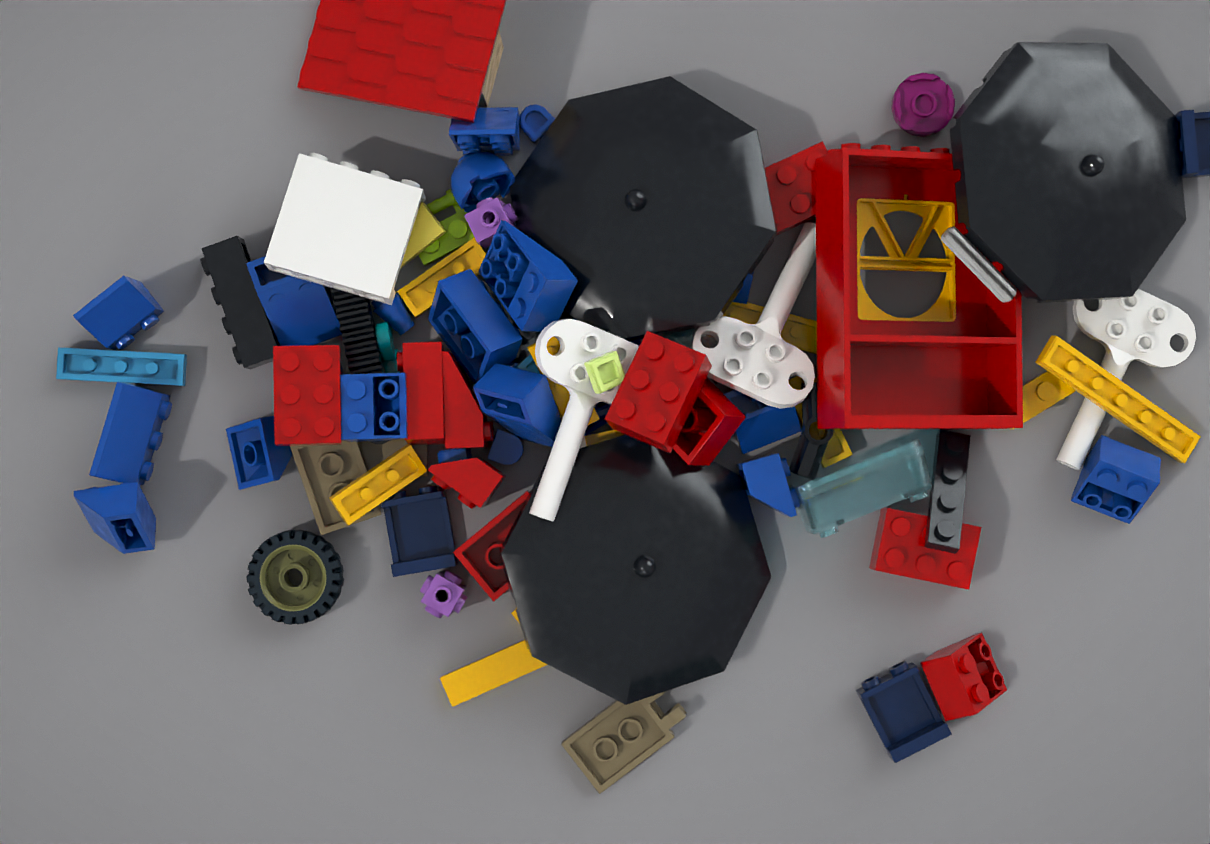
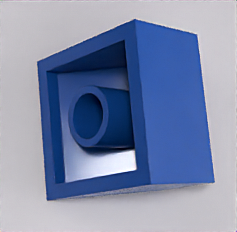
M122 276L73 316L106 348L122 350L135 340L133 336L142 328L143 330H148L160 320L158 316L164 310L142 282Z

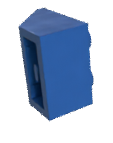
M406 373L340 374L341 440L359 442L407 438Z
M736 390L724 394L746 416L734 432L742 454L801 432L795 406L779 409L768 406Z
M1101 435L1087 455L1071 501L1130 524L1160 484L1161 458Z
M771 453L737 463V468L740 476H742L748 496L789 517L797 516L795 508L800 507L796 490L789 488L786 477L791 476L786 458H780L779 453Z
M138 482L106 487H91L74 491V498L92 530L123 554L155 550L156 517Z

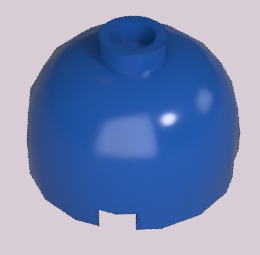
M489 152L468 153L459 159L457 166L453 170L450 188L461 209L469 213L476 209V205L484 199L496 198L499 194L502 198L508 195L510 186L515 182V176L501 157Z

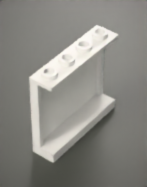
M299 153L264 264L269 270L392 305L396 294L394 287L421 201L424 202L426 198L424 190L420 188L418 183L411 180L402 179L401 182L390 180L387 174L380 171L371 170L369 174L359 171L356 165L341 161L338 165L328 162V158L317 153H309V156Z

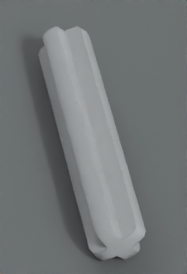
M949 227L940 237L941 241L1001 302L1011 301L1017 294V289L956 227Z

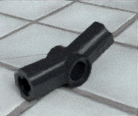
M814 382L812 390L802 402L803 425L801 435L789 466L791 473L811 480H815L828 441L833 436V429H825V434L820 440H815L809 433L811 424L817 422V382ZM801 383V390L805 388V383Z

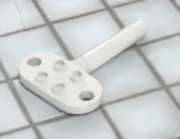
M808 222L803 225L756 324H747L735 318L722 316L716 321L711 322L709 326L699 327L694 334L691 349L707 355L712 365L707 375L709 378L768 406L779 409L794 407L803 402L812 390L815 380L814 367L807 354L796 346L787 343L781 337V331L816 259L815 223ZM704 335H711L717 340L718 345L714 348H706L702 345L700 338ZM792 376L802 378L805 388L802 390L793 389L789 385L788 379Z
M1137 289L1132 297L1099 300V306L1096 311L1086 309L1082 300L1074 301V321L1081 332L1104 346L1106 352L1100 366L1119 380H1122L1128 365L1134 360L1157 368L1176 366L1186 360L1194 349L1196 332L1189 315L1180 308L1140 289ZM1175 334L1181 336L1184 340V347L1180 352L1174 351L1170 346V339ZM1085 397L1056 461L1072 469L1080 470L1106 411Z
M573 319L553 321L541 331L535 346L537 366L548 379L564 386L569 391L570 397L529 514L554 522L593 409L599 402L611 405L620 388V385L603 393L596 394L584 363L610 351H617L626 375L639 348L637 344ZM551 337L557 338L560 343V349L555 355H551L547 350V342Z

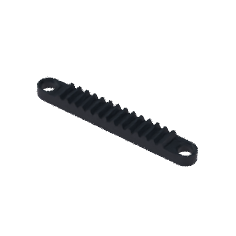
M331 288L350 373H385L377 343L370 300ZM391 440L370 441V442H372V443H374V444H384V443H387V442H389V441H391Z

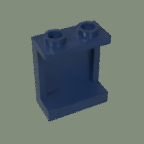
M1194 110L1180 111L1175 116L1177 119L1182 178L1210 176V112L1194 113Z
M437 485L419 488V495L407 497L406 491L397 492L381 503V508L384 509L393 564H391L393 577L458 565V559L453 553L456 547L446 490L438 491Z
M906 661L897 663L889 668L890 673L881 678L875 675L861 682L862 687L856 690L890 759L894 763L952 735L922 681L917 665L912 662L907 664Z

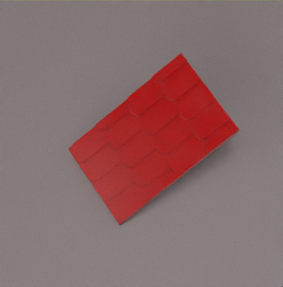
M321 0L317 9L312 34L308 41V49L300 71L297 87L300 90L474 123L478 105L488 107L504 48L499 27L507 0Z

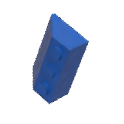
M471 269L438 281L428 320L472 382L476 384L495 363L506 366L516 358L523 339L518 328L512 325L505 316L501 305L495 302L488 293L484 282L478 279Z
M117 382L89 475L121 483L138 482L139 485H144L145 481L150 479L153 472L154 463L151 462L154 450L157 451L162 442L163 433L160 432L163 420H167L171 412L172 403L169 402L171 395L135 384Z

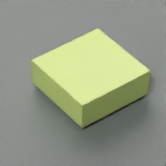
M610 351L584 363L596 394L603 393L620 385L625 377L617 351Z

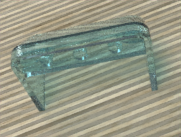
M907 439L900 441L899 446L804 484L794 483L789 485V488L796 490L800 507L797 508L806 531L810 534L819 533L820 537L824 538L839 532L837 526L907 498H909L910 502H915L929 496L927 490L932 488V483L920 440Z

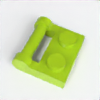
M451 188L446 190V195L427 204L433 215L452 205L457 213L440 221L446 233L419 254L424 266L447 256L474 238L464 216L467 213L456 202Z

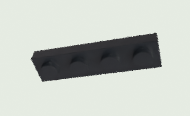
M940 429L936 435L924 546L926 548L954 554L960 549L971 435Z

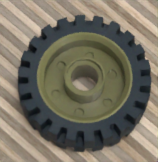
M303 530L284 531L264 541L254 552L252 561L248 565L247 583H249L250 587L248 591L249 595H252L254 598L253 603L255 606L259 607L265 616H270L272 620L290 625L307 623L324 615L336 603L344 582V569L340 562L341 558L335 552L331 543L324 540L325 538L320 535ZM292 568L300 570L303 575V581L298 586L292 584L289 580V572Z

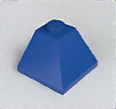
M274 416L263 417L226 428L239 490L280 479L293 454L290 446L275 445Z

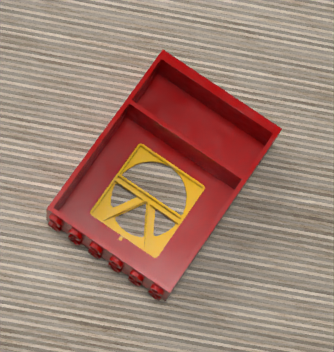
M845 143L841 144V149L827 150L826 155L816 158L818 429L1023 428L1022 293L1017 289V294L1011 301L1001 302L943 242L946 259L918 258L932 229L937 232L939 238L945 230L953 226L963 235L968 233L964 223L958 224L955 183L960 180L961 171L953 170L950 149L933 148L930 149V152H920V147L906 146L901 147V151L891 150L890 145H873L871 149H861V144ZM895 211H906L923 218L905 256L884 218L885 214ZM870 227H874L889 257L860 256L863 239ZM992 262L999 272L1004 267L999 262ZM860 270L946 272V278L938 299L927 311L915 317L899 318L885 313L872 302L862 284Z

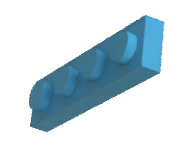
M58 347L56 379L185 386L187 355Z

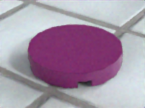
M919 73L909 76L898 86L892 98L891 109L894 120L902 130L913 136L926 137L937 134L947 126L954 115L955 98L950 86L946 85L940 77L935 74Z

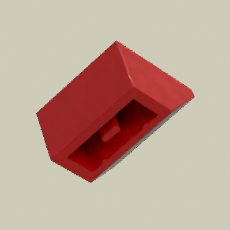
M481 457L434 464L428 469L429 472L434 474L431 478L434 483L445 490L452 487L460 493L457 499L471 509L476 506L484 507L506 477L504 473Z
M982 632L940 649L920 662L945 721L976 715L1007 691L1004 678L996 666L991 648L986 643Z

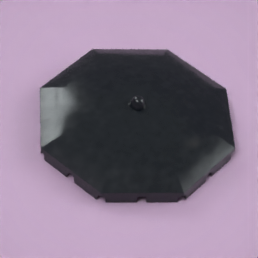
M1017 42L1010 49L1002 53L982 79L984 84L971 93L953 117L956 119L955 126L950 129L953 170L961 171V178L955 183L958 224L964 223L966 225L968 233L964 234V236L991 263L999 262L1004 266L1000 272L1027 299H1036L1037 303L1132 297L1186 221L1176 116L1108 43Z
M671 76L569 99L515 176V182L510 186L512 205L518 218L515 221L516 228L561 259L578 280L563 312L569 314L575 320L582 321L630 342L643 339L646 331L657 335L667 331L675 333L709 326L711 322L716 321L719 317L721 318L744 286L743 282L746 276L753 273L773 244L774 236L777 233L757 129Z
M624 434L579 449L555 520L552 522L529 514L546 466L545 464L527 497L525 507L519 512L500 552L501 563L511 596L516 603L517 616L531 656L625 705L725 671L771 579V573L742 476L714 461L710 466L688 465L674 449H672L671 453H668Z

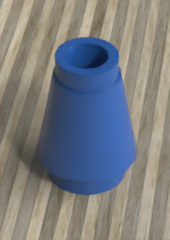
M398 292L395 294L392 305L375 300L371 302L375 308L373 312L385 322H389V325L400 336L415 325Z

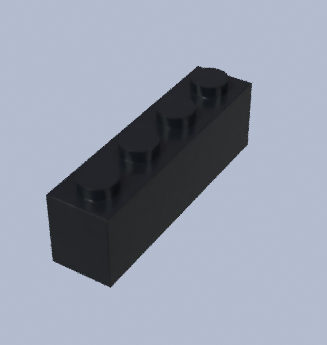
M234 236L201 248L204 257L200 259L205 274L207 276L211 275L215 287L211 288V292L218 306L222 305L225 317H222V323L226 333L233 336L236 346L232 347V351L239 365L243 364L244 368L253 369L273 362V346H280L250 276L246 263L250 262L251 258L244 239Z

